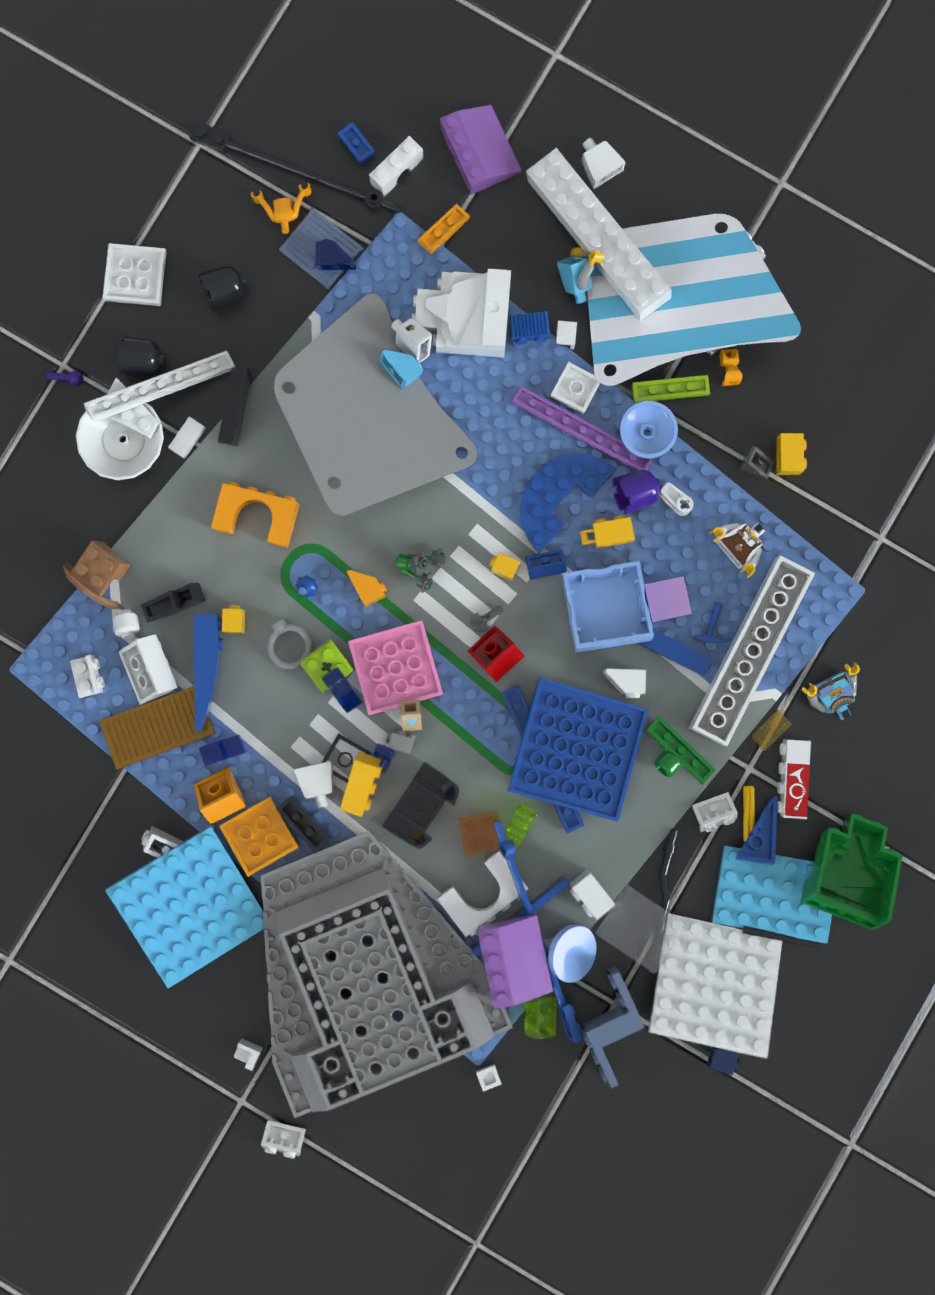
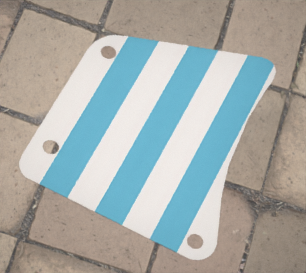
M710 214L623 229L671 288V299L642 321L636 317L595 264L593 265L595 268L591 273L592 289L587 291L594 375L601 384L606 386L617 385L658 365L687 355L735 345L786 342L794 340L801 332V326L746 230L736 218L726 214ZM718 222H725L728 225L725 233H717L715 231V225ZM584 252V258H585V259H588V262H589V261H590V260H589V257H588L587 254ZM609 364L614 365L617 369L616 373L613 376H606L604 374L605 366Z

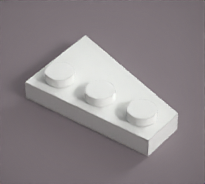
M116 378L107 395L126 387ZM142 404L109 416V418L151 439L160 423Z

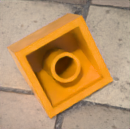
M229 767L194 784L199 809L210 824L246 807L242 792Z

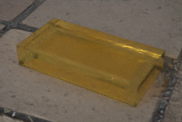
M777 710L750 738L763 751H766L792 723Z

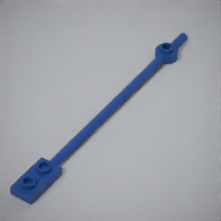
M497 820L493 822L499 839V850L507 861L526 916L534 915L514 860L515 844L506 838L501 821ZM542 937L552 987L557 999L555 1005L567 1038L574 1043L582 1041L581 1027L575 1020L573 1006L565 1001L558 979L549 968L548 951Z

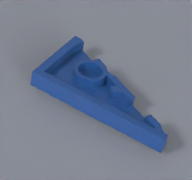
M770 797L736 856V860L768 865L775 864L778 797Z

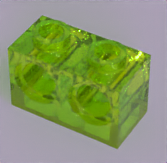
M519 802L504 831L506 838L520 847L538 812Z
M545 994L526 1001L525 1035L534 1039L555 1037L557 1002L555 996Z

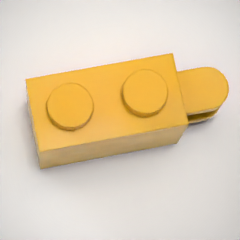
M625 515L616 516L614 520L607 521L606 518L595 520L591 529L580 531L582 545L594 544L595 549L632 543L635 540L631 517L626 518ZM588 534L593 535V540H589Z

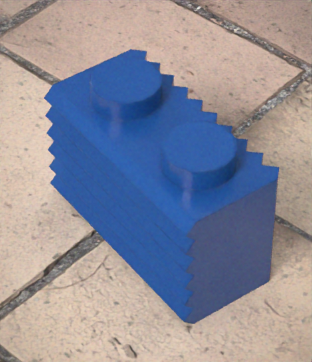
M547 311L509 316L511 343L516 342L517 345H523L531 340L541 343L549 339L550 330Z

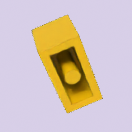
M781 433L776 437L777 475H800L806 469L807 459L804 458V451L806 450L807 442L804 439V433Z

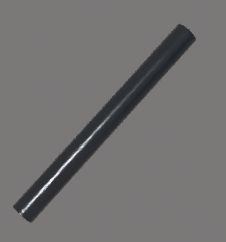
M744 926L742 928L743 934L781 940L813 948H819L820 942L799 939L753 927Z

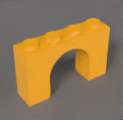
M234 482L222 483L211 525L213 530L233 535L237 518L242 508L250 503H263L270 508L272 513V524L267 542L271 545L289 548L300 505L295 501L296 498L287 495L284 498L277 497V493L271 491L261 493L258 492L259 489L247 486V489L241 488L240 484Z

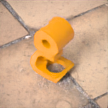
M737 349L720 351L721 367H726V375L722 381V386L739 385L742 381V373L736 366L739 363Z

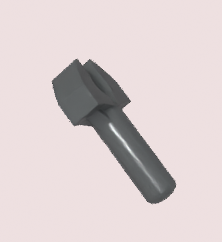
M498 605L483 616L478 615V613L472 615L470 625L477 620L483 621L481 626L476 628L474 632H484L487 630V622L502 613L503 608Z

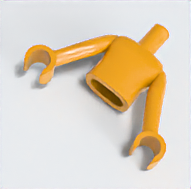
M307 183L308 187L306 189H302L300 184V192L295 200L294 207L291 198H280L273 201L274 212L264 200L261 190L259 196L255 197L254 192H251V196L256 204L262 205L272 222L281 223L282 233L288 234V222L298 217L303 197L309 196L312 190L309 183Z

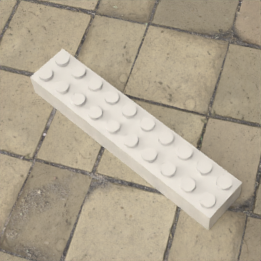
M557 148L526 171L530 185L589 257V253L593 250L604 254L603 261L601 263L595 262V266L640 321L671 299V288Z
M781 555L774 559L688 727L689 729L721 746H728L815 575L814 572Z

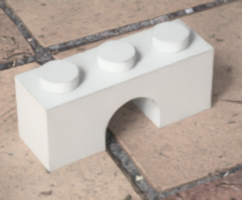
M410 136L406 138L369 174L371 185L385 196L397 185V179L405 169L411 171L423 160V149Z

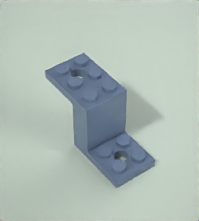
M615 965L608 968L610 974L607 976L614 990L618 989V992L615 994L621 1005L582 1023L584 1027L582 1034L588 1047L592 1045L590 1051L596 1065L601 1064L598 1067L605 1083L609 1082L611 1088L619 1084L602 1047L645 1028Z

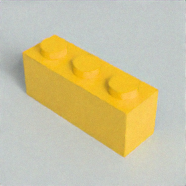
M358 752L353 763L340 810L360 817L363 816L365 810L369 811L372 803L369 797L370 794L374 795L377 786L374 781L375 778H379L382 767L379 766L381 759Z

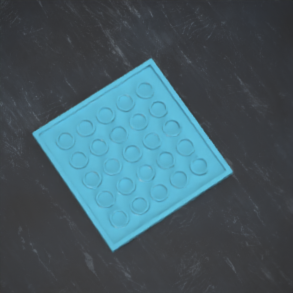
M211 826L106 888L107 894L167 988L175 985L265 928L263 921L264 911Z

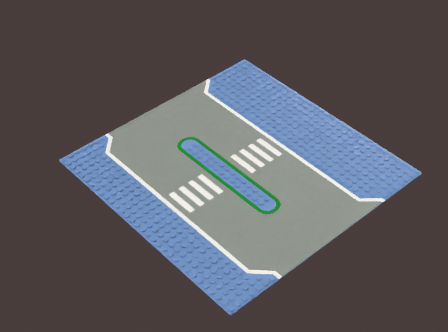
M400 212L391 219L249 386L238 446L220 444L218 442L221 419L111 548L128 561L131 566L121 580L113 579L103 596L117 601L124 608L114 610L107 608L77 588L9 670L112 758L99 721L141 706L119 651L136 639L156 634L161 643L165 658L169 662L172 675L176 679L178 688L154 700L195 686L194 615L218 614L219 619H222V609H228V605L240 606V609L245 610V633H224L220 631V638H223V650H220L217 683L208 714L215 734L123 768L199 832L211 826L231 859L239 866L241 864L219 826L270 796L277 808L291 795L296 796L332 837L320 850L370 830L471 948L479 941L478 933L474 936L469 934L465 937L437 898L454 885L464 900L473 907L485 908L496 901L500 886L494 875L484 864L487 858L499 850V839L493 822L500 820L506 838L515 844L514 860L521 879L528 886L526 892L529 901L533 900L562 876L570 883L586 869L589 870L612 901H614L865 593V588L678 436L674 445L667 453L653 459L647 471H650L655 478L659 479L661 489L666 483L670 482L693 500L694 505L689 514L686 516L677 515L659 496L657 501L650 506L628 514H624V510L620 511L614 498V494L617 492L616 486L612 487V479L635 472V470L511 404L521 385L621 439V420L627 410L637 403H634V400L615 385L606 386L601 383L584 414L550 397L568 362L593 375L594 368L566 345L556 344V337L551 333L549 339H546L545 342L536 343L535 340H531L523 345H517L516 342L511 343L509 316L526 313L510 300L508 304L504 357L436 352V346H433L434 333H431L430 356L421 362L423 372L420 378L442 410L476 447L477 458L472 466L345 516H339L330 511L276 399L274 382L277 373L364 296L376 294L381 297L386 304L392 323L396 319H400L404 323L408 319H412V314H416V307H413V297L417 295L418 289L437 290L438 278H442V272L476 273L443 245L432 255L428 253L418 243V239L425 231ZM285 382L282 385V389L285 393L292 394L295 391V385L291 382ZM644 430V434L646 436H649L650 432L648 430ZM459 447L456 449V456L460 459H465L468 456V452L464 447ZM586 454L603 459L616 468L591 497L575 486L554 508L552 513L565 526L540 553L562 549L567 566V572L565 573L587 569H604L612 565L640 561L644 584L684 576L692 614L652 622V628L713 659L704 677L638 643L575 653L562 583L563 573L529 579L525 556L540 554L529 543L520 516L521 500L525 487L540 467L560 456ZM337 477L328 479V486L330 488L337 489L340 487L341 482ZM234 482L240 484L241 488L247 489V486L259 489L258 492L261 493L271 491L277 493V497L284 498L287 495L296 498L295 501L300 505L289 548L271 545L267 542L272 524V513L270 508L263 503H250L242 508L238 515L233 535L213 530L211 525L222 483ZM681 504L680 508H686L687 504ZM620 515H625L626 518L631 517L635 537L632 543L595 549L594 544L582 545L580 531L591 529L595 520L606 518L607 521H610ZM732 523L747 524L749 528L759 523L764 528L765 532L758 537L763 543L760 547L762 550L761 556L755 567V572L749 578H747L748 572L744 570L741 573L740 570L742 568L738 569L717 543L713 541L716 539V536L713 533L709 534L711 530ZM588 534L589 540H593L592 534ZM440 548L446 557L444 564H441V568L432 566L431 560H427V568L416 574L420 577L423 573L428 575L431 572V578L434 580L432 587L421 593V588L417 587L418 580L409 575L402 574V569L396 568V559L400 553L419 555L421 551L425 552L427 556H431L433 550ZM499 552L520 561L512 581L491 572L490 562L494 555L498 556ZM781 555L814 572L815 575L728 746H721L688 727L774 559ZM352 570L375 577L378 582L382 581L387 589L384 592L386 597L365 607L347 571ZM308 575L310 578L315 579L319 587L315 596L306 598L298 594V590L295 587L298 577ZM189 583L200 584L205 601L175 614L147 623L141 604L168 591L177 590ZM715 602L722 603L723 606L717 624L714 626L712 637L714 639L732 638L729 642L708 643L694 638L695 635L706 636L705 633L710 625L709 621ZM498 605L503 608L502 613L487 622V630L484 632H474L476 628L481 626L483 621L477 620L470 625L472 615L478 613V615L483 616ZM121 610H131L138 617L140 630L134 635V638L124 640L114 633L112 619ZM284 619L286 624H297L303 627L312 638L313 651L331 639L351 665L353 672L322 693L302 666L289 670L280 668L271 661L267 653V640L272 632L270 626ZM422 620L443 695L420 701L422 730L404 731L409 733L408 737L410 738L412 734L416 735L412 752L408 754L388 748L389 743H386L389 731L397 733V730L403 731L400 707L368 715L348 641ZM494 625L514 642L525 656L498 682H495L467 652ZM287 631L277 637L274 645L275 652L283 661H296L304 654V639L296 632ZM89 654L95 655V658L100 663L98 671L104 680V693L79 698L70 661L86 657ZM323 662L322 669L330 670L331 663ZM602 670H646L645 694H641L640 698H626V694H620L604 677ZM541 677L649 709L618 822L578 811L584 826L566 833L552 803L507 791L522 738L501 695L502 692L518 685L530 709L538 678ZM658 716L668 723L716 769L704 784H700L683 767L672 777H666L657 770L654 761L661 755L663 748L645 730ZM338 733L372 752L370 756L381 759L379 766L382 767L379 778H375L374 781L377 784L374 795L370 794L369 797L372 803L369 811L365 810L362 817L340 810L348 784L333 775L334 792L326 794L328 806L317 808L314 797L305 799L294 769L320 764ZM339 739L327 762L332 761L333 770L349 779L354 760L358 752L362 751ZM342 752H349L353 757V762L349 767H342L338 763V756ZM348 754L341 755L340 763L348 765L351 762V757ZM426 762L458 786L459 793L454 806L445 801L426 830V833L431 836L432 840L422 849H417L383 828L382 825L423 763ZM229 767L242 792L246 807L210 824L199 809L194 784ZM286 820L285 822L297 841L299 848L251 875L260 883L262 874L314 853ZM570 884L534 913V915L537 914L541 935L548 954L554 937L561 929L568 925L577 924L590 930L599 920L594 915L591 918L581 906L584 904L583 901L580 900L578 902L569 891L572 888ZM513 900L510 903L512 906L505 912L499 911L495 914L496 918L491 923L504 921L523 907L521 900ZM369 935L364 936L362 939L363 943L367 946L372 945L374 942L373 938ZM481 954L478 957L484 963L483 955ZM382 972L377 976L380 982L389 980L386 973ZM533 999L515 1006L505 1007L512 1025ZM508 1030L495 1035V1037L476 1050L464 1055L475 1065H480Z

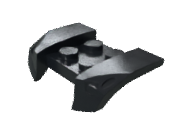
M424 762L382 827L409 845L422 849L432 840L431 836L426 833V830L445 801H448L453 806L455 805L459 793L458 786L444 774Z

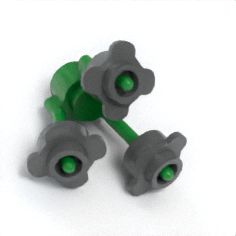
M440 548L433 550L431 556H427L425 552L421 551L419 555L400 553L396 559V568L402 569V574L409 575L418 580L417 587L421 588V593H424L426 589L429 590L434 580L431 578V572L428 575L423 573L420 577L416 574L427 568V560H431L432 566L441 568V564H444L446 557Z

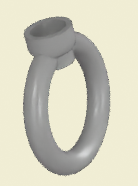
M284 619L271 625L272 632L267 640V653L271 661L283 669L291 670L301 667L300 661L313 651V642L310 634L297 624H286ZM287 631L300 634L305 642L304 654L293 662L280 659L274 648L277 637Z

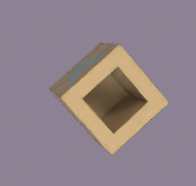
M420 700L400 701L403 732L422 730Z

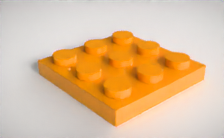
M271 796L219 826L247 877L299 848L284 818L276 810L277 806Z

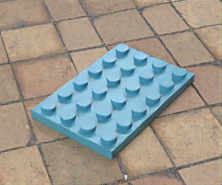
M724 845L711 919L712 923L738 928L748 926L799 939L828 943L832 914L800 903L804 882L811 877L814 861L775 855L774 865L736 860V856L741 848Z

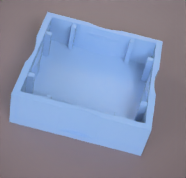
M640 561L612 565L604 569H587L563 573L562 583L575 653L652 641L654 633L649 608L644 596L645 587Z

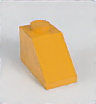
M347 571L365 607L386 597L384 592L387 589L382 581L378 582L375 577L359 572Z

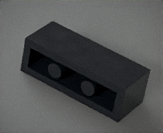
M291 795L276 809L314 853L332 839L295 795Z

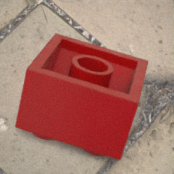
M495 625L467 650L495 682H498L525 657L515 643Z

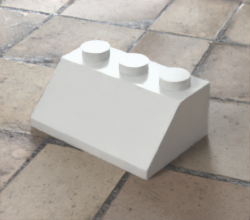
M156 634L136 639L119 651L140 705L178 688L176 679L172 675L169 662L165 658L161 643Z

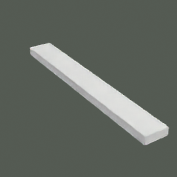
M224 351L84 403V407L93 423L227 373L232 368H235V365L229 353Z

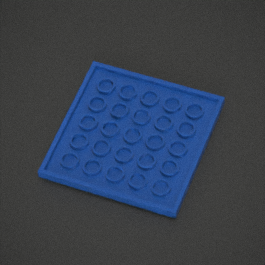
M539 677L507 791L618 822L649 709Z

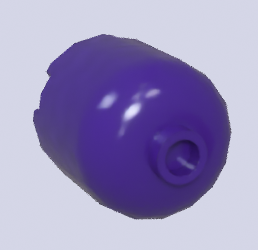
M639 470L612 479V487L616 486L617 492L614 494L616 504L620 511L624 510V514L650 506L658 499L661 484L659 479L655 478L650 471Z

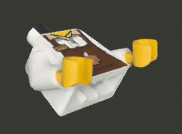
M756 523L752 528H749L747 524H725L709 532V534H715L716 539L713 541L717 543L738 569L742 568L740 570L741 573L744 570L747 571V578H749L755 572V567L759 562L762 552L760 547L763 544L758 537L765 532L759 523Z

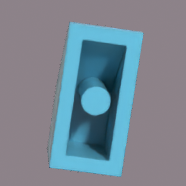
M384 350L378 359L401 389L417 380L423 372L421 363L410 354Z

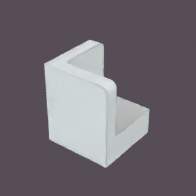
M558 321L556 344L570 345V349L574 350L577 322Z
M242 1038L237 1045L234 1058L247 1063L245 1068L252 1071L263 1047Z

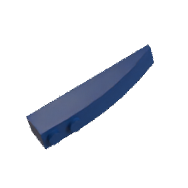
M218 614L194 615L196 732H202L210 711L217 683L220 650H223V638H220L222 619H219Z

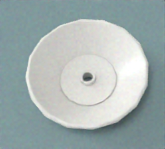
M147 403L142 404L160 422L151 439L109 417L92 423L87 411H85L79 420L76 440L78 453L86 466L101 477L114 480L135 478L150 469L160 455L164 439L161 420L153 407ZM126 437V441L121 443V438Z

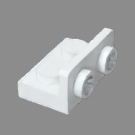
M89 654L86 657L70 661L79 698L104 693V680L98 671L100 663L95 658V655Z
M728 792L692 805L701 832H711L717 826L723 824L730 825L737 819L738 812Z
M267 1120L261 1147L265 1148L264 1152L276 1154V1151L283 1152V1156L294 1159L295 1155L300 1156L306 1129Z

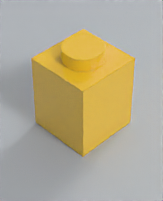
M499 552L498 556H493L489 566L492 567V573L512 581L520 561Z
M228 605V609H222V632L245 633V610L240 609L238 605Z

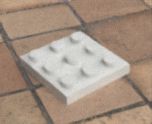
M109 243L103 300L161 306L166 249Z

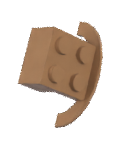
M91 541L74 567L69 563L63 565L65 575L76 588L97 603L113 610L124 608L120 603L104 597L103 594L113 579L121 580L131 564L104 542Z

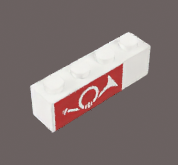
M783 740V743L780 744L782 763H779L778 770L779 774H781V782H778L777 787L778 793H780V801L777 802V813H779L780 817L807 819L811 741Z

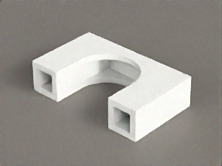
M500 850L484 861V864L494 875L500 886L499 895L493 904L485 908L473 907L464 900L454 885L437 898L465 937L469 934L474 936L478 933L479 925L485 922L486 924L491 923L496 918L495 914L509 909L512 906L510 903L513 900H520L507 861L503 858ZM522 880L525 890H528V886Z

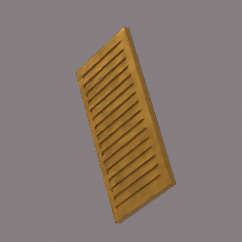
M195 686L99 721L116 770L215 734L209 715L202 732L195 731Z

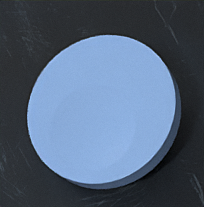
M572 924L564 927L557 933L550 945L548 954L549 968L556 978L572 983L582 979L589 972L596 956V941L592 932L583 926Z

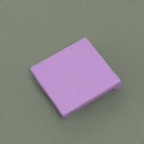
M684 576L644 584L651 622L692 614Z

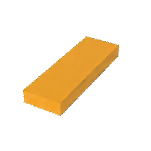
M456 203L418 239V243L432 255L470 219V215Z

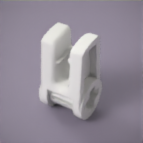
M670 482L666 483L659 492V497L677 515L686 516L692 510L693 500ZM686 503V508L681 509V504Z

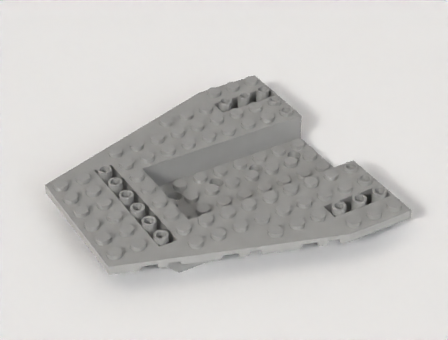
M370 830L261 875L265 953L268 973L267 983L269 989V1017L273 1053L272 1063L294 1118L311 1111H328L476 1050L495 1037V1035L513 1028L506 1008L494 1010L485 964L479 957L474 955L468 944ZM366 935L371 936L374 941L373 944L365 945L362 940L363 937ZM327 951H334L337 958L334 961L328 960L326 958ZM379 973H386L389 980L385 983L380 982L377 977ZM349 988L352 992L351 997L344 998L341 995V990ZM395 1010L403 1012L404 1017L401 1020H396L393 1017ZM359 1025L365 1026L367 1033L364 1035L357 1034L356 1027ZM414 1047L418 1049L419 1054L416 1057H411L408 1054V1050ZM379 1063L382 1066V1070L377 1073L373 1072L371 1065Z

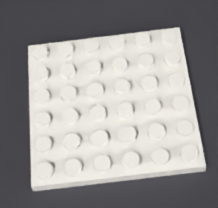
M668 913L648 1032L767 1058L782 941L743 934L741 929Z

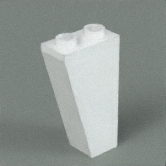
M151 826L150 830L145 831L141 839L143 852L157 858L184 842Z

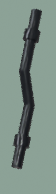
M675 829L670 830L668 842L665 843L663 850L665 854L659 873L663 901L658 920L655 921L653 928L655 932L651 944L654 946H659L662 932H665V921L671 901L667 873L672 854H675L676 850L675 843L678 830Z

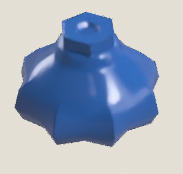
M308 575L298 577L297 584L295 585L298 594L306 598L315 596L319 588L315 579L310 578Z

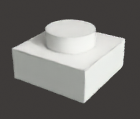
M495 1064L476 1071L483 1091L501 1085Z

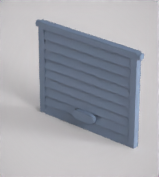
M310 208L309 214L281 246L279 251L329 290L364 248L316 210Z

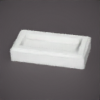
M188 417L168 448L185 459L206 427Z

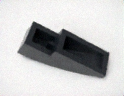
M189 583L177 590L168 591L141 604L148 623L205 601L199 583Z

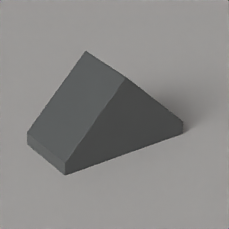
M751 446L746 451L739 469L763 479H768L774 461L756 446Z

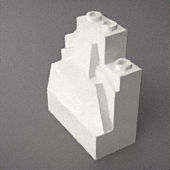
M488 269V272L484 274L455 271L453 273L442 272V278H438L437 290L418 289L417 295L413 297V307H416V314H412V319L430 333H434L433 346H436V352L504 357L511 270Z

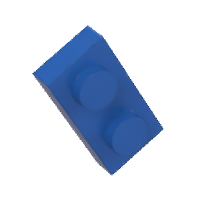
M353 122L338 132V137L360 165L375 155V150Z

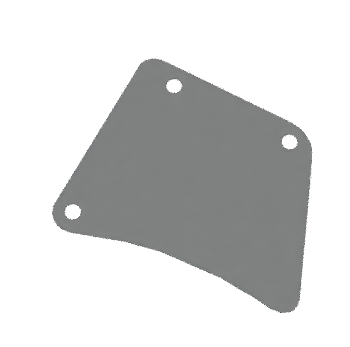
M368 294L360 299L277 373L274 382L276 399L330 511L339 516L348 515L470 467L477 458V450L473 442L442 410L420 377L404 389H401L378 359L384 350L403 352L396 345V332L391 328L392 321L386 304L376 294ZM285 382H291L295 385V391L292 394H287L283 391L282 385ZM464 447L468 452V456L465 459L458 458L456 456L457 448ZM337 477L341 482L340 487L337 489L330 488L328 486V479Z

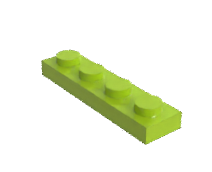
M708 375L632 383L634 403L708 396L710 394Z

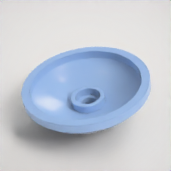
M643 401L633 405L624 414L620 424V436L624 446L632 454L646 459L657 458L667 453L674 445L678 434V425L673 413L665 405L655 401ZM644 430H648L650 435L646 436Z

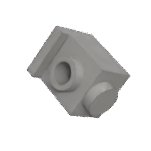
M397 730V733L389 731L386 743H389L388 748L411 754L416 735L412 734L410 738L407 732Z

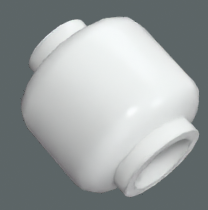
M131 610L118 611L112 619L115 635L122 637L124 640L134 638V635L140 630L138 617Z

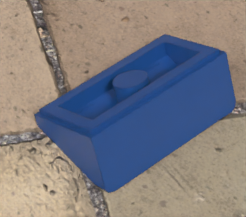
M562 549L525 556L529 579L567 572Z

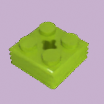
M331 639L300 661L301 666L322 693L353 672V668ZM323 662L331 663L330 670L322 669Z

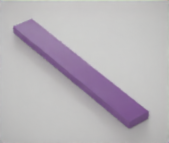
M521 385L511 404L635 471H647L654 459L641 458L632 454L624 446L621 439Z

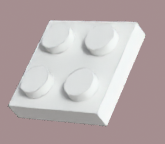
M568 362L550 397L584 414L600 382L596 379L595 375Z

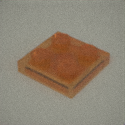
M496 811L458 817L465 857L499 850V839L493 822L498 820Z

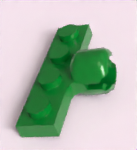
M660 716L645 730L663 748V752L654 761V765L666 777H672L683 767L700 784H704L716 770Z

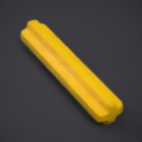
M754 786L743 787V839L745 842L755 825Z

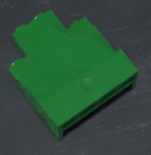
M850 814L843 821L842 831L838 828L829 827L821 833L812 874L804 882L800 903L871 930H875L892 920L903 855L896 853L893 849H885L888 827L878 821L865 819L862 815Z

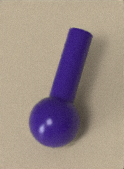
M72 371L70 374L46 372V379L68 381L73 386L81 385L84 380L82 373L79 371Z

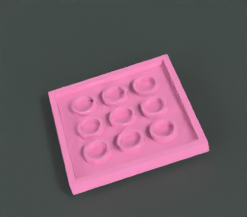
M422 620L348 641L369 716L400 707V701H423L443 695Z

